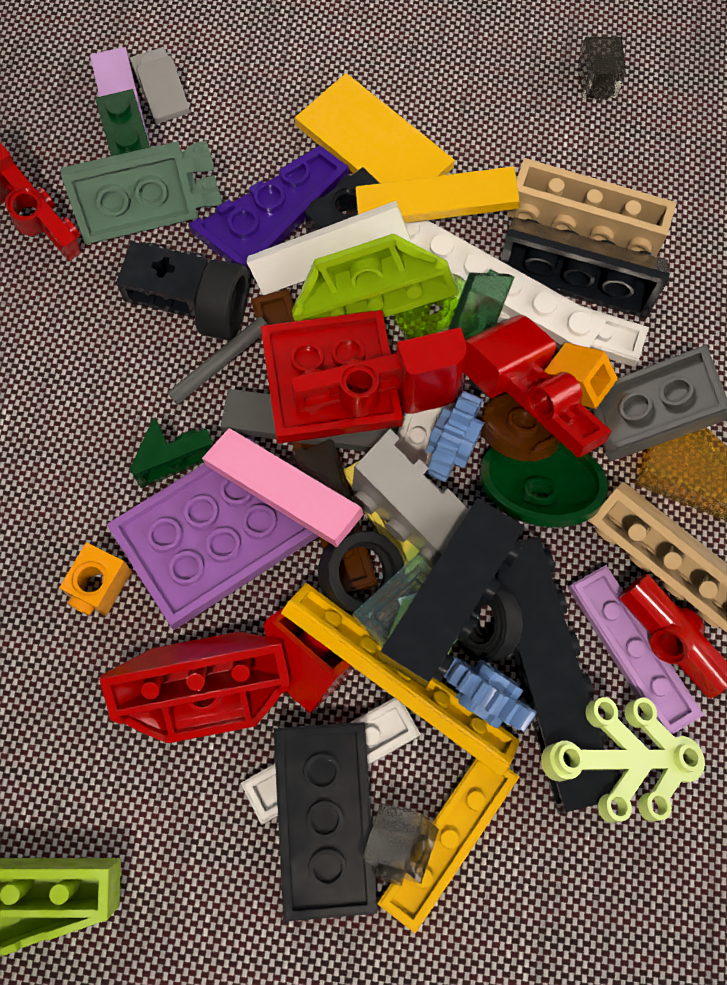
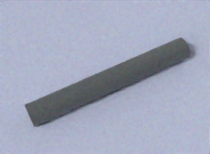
M259 316L167 392L177 405L260 338L262 336L260 326L268 325L267 322Z

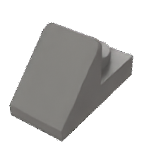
M165 47L130 57L133 71L155 124L190 113L172 56H168Z

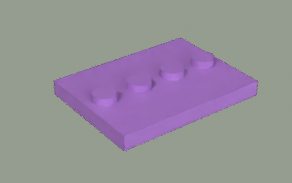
M251 436L247 437L248 440L255 443ZM205 464L106 524L173 630L179 628L319 537L210 469Z

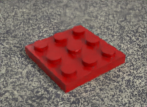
M382 310L260 326L277 444L403 426L398 389L379 393L376 409L371 414L363 417H355L344 411L340 402L297 412L293 400L292 377L299 376L310 369L326 370L339 367L353 359L364 361L391 354ZM358 386L352 388L351 391L360 394L367 392L368 389Z

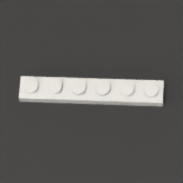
M428 220L405 223L410 234L411 243L448 262L456 286L510 317L516 315L528 317L561 346L567 342L591 348L602 331L607 320Z

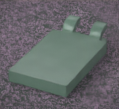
M206 140L190 145L183 152H181L179 142L177 141L60 168L61 177L85 245L198 218L196 208L222 204L215 175L202 178L196 184L192 172L214 170Z

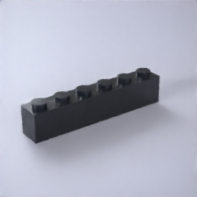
M540 536L521 540L525 545L512 566L510 567L502 563L495 577L502 581L501 585L507 587L514 594L522 611L523 629L521 639L512 656L521 688L524 690L525 702L536 711V716L532 720V726L540 754L542 755L547 746L560 741H570L581 750H605L603 743H607V734L601 728L591 725L586 717V707L590 703L589 699L594 697L593 687L586 672L581 673L576 657L580 655L579 641L574 630L568 631L564 614L567 613V602L562 589H556L551 575L555 571L552 553L548 547L543 548ZM564 752V762L568 767H570L569 758L567 754ZM581 770L577 777L561 782L554 781L547 776L557 813H566L597 805L600 798L605 794H609L620 779L619 771Z

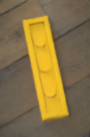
M514 166L356 187L358 215L397 201L405 223L519 209L520 202Z
M475 758L377 904L412 932L416 933L520 776L509 768L502 776H499Z

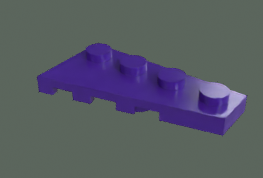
M319 145L279 169L280 174L267 182L261 180L249 187V193L236 201L231 202L229 199L216 207L217 212L202 220L199 217L189 223L190 233L227 262L244 265L249 276L252 272L247 264V257L281 244L305 220V211L310 203L318 197L327 195L335 189L338 182L344 176L349 175V166Z

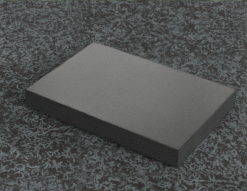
M706 344L618 378L596 409H592L594 415L612 431L606 443L603 444L606 456L611 462L726 421L727 396Z

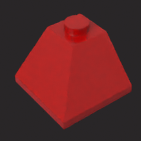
M282 607L267 618L263 624L266 637L282 640L291 685L286 692L311 713L336 690L354 667L281 614L284 609Z

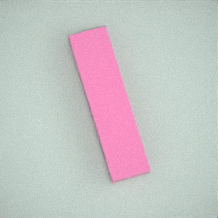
M230 428L202 457L207 467L335 547L339 546L363 516L362 507Z

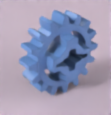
M463 391L455 408L445 405L429 437L426 452L433 454L427 475L446 482L455 464L465 468L485 423L476 419L482 405V398Z
M455 656L444 677L447 679V682L457 687L459 692L456 698L459 699V703L495 728H499L502 722L506 724L509 723L517 730L525 732L536 716V711L520 699V695L524 690L519 687V684L481 659L475 667Z

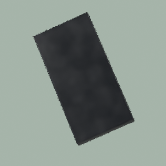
M365 722L273 728L283 922L377 914Z

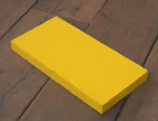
M347 73L295 117V126L349 166V170L353 174L364 167L379 183L447 175L454 168L455 160Z

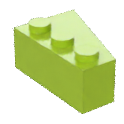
M0 858V955L5 956L17 952L20 948L46 939L48 941L108 920L120 906L121 858Z

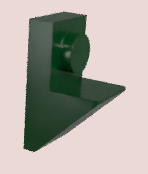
M154 417L130 467L131 472L140 488H144L204 463L202 457L213 446V442L206 428L199 432L197 430L184 432L174 442L167 444L156 417Z

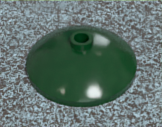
M560 443L559 448L550 457L539 461L512 459L491 447L484 455L481 463L480 483L487 497L504 513L529 525L545 528L577 525L594 517L605 503L608 482L601 466L588 453L577 458L562 443Z

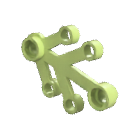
M607 697L591 701L586 707V717L591 725L601 728L622 750H581L570 741H560L544 749L541 755V765L545 774L554 781L561 782L573 779L581 773V770H625L611 792L603 795L598 803L601 817L609 823L625 821L630 817L632 812L630 800L651 769H662L663 773L653 790L640 797L638 802L639 812L645 820L650 822L667 819L672 810L670 798L681 782L688 783L697 780L702 775L705 765L704 756L698 744L686 736L674 737L656 719V707L647 698H639L629 702L625 707V717L631 726L641 728L661 750H649L618 719L617 706ZM599 706L605 711V720L598 713ZM638 706L643 710L644 719L638 714ZM564 752L567 754L569 758L570 767H568L564 762ZM653 799L658 805L657 814L652 809ZM612 800L618 805L617 815L612 811Z

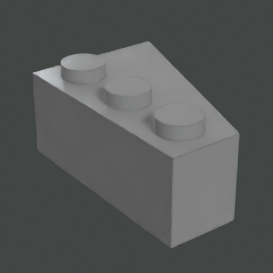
M389 429L354 466L352 492L355 495L353 499L368 514H373L375 511L387 522L385 524L386 529L397 540L401 542L408 540L419 550L417 553L419 558L428 567L433 569L466 517L469 509L448 488L442 491L423 475L429 468L420 459H417L412 464L394 445L400 438Z

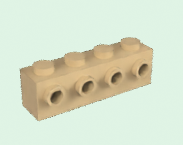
M524 158L516 180L520 201L519 209L508 210L507 216L524 220H536L545 226L559 230H572L584 237L599 241H611L620 247L634 251H647L657 256L668 235L677 202Z
M625 482L621 483L601 506L599 512L590 519L589 522L596 527V532L607 542L613 545L618 544L628 552L631 561L646 572L651 571L663 581L664 587L672 595L680 600L686 599L696 607L698 614L708 624L717 629L720 627L727 632V563Z

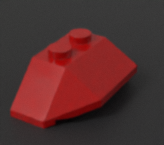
M240 631L151 648L102 674L99 678L111 721L121 725L125 723L143 734L166 743L255 727L273 707L281 694H284L291 685L282 640Z

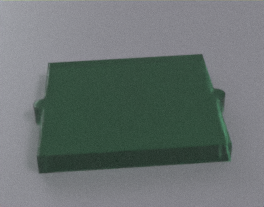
M492 269L488 270L487 273L469 272L448 330L461 327L464 338L467 339L495 326L515 277L510 274L498 273Z

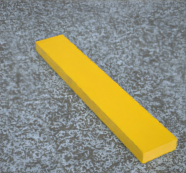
M305 583L287 602L281 614L499 776H502L507 771L519 746L520 741L503 727L495 728L476 714L468 711L459 703V699L456 698L457 693L442 682L432 678L425 688L379 659L380 651L385 642L309 584Z

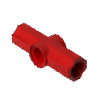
M643 574L620 593L617 598L651 635V649L660 660L669 664H677L702 693L710 699L721 694L727 688V661L704 637V623L699 615L690 609L677 607L649 574Z

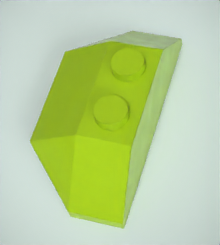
M393 233L314 259L293 307L292 316L295 321L382 310L383 316L388 317L458 295L459 293L446 260Z

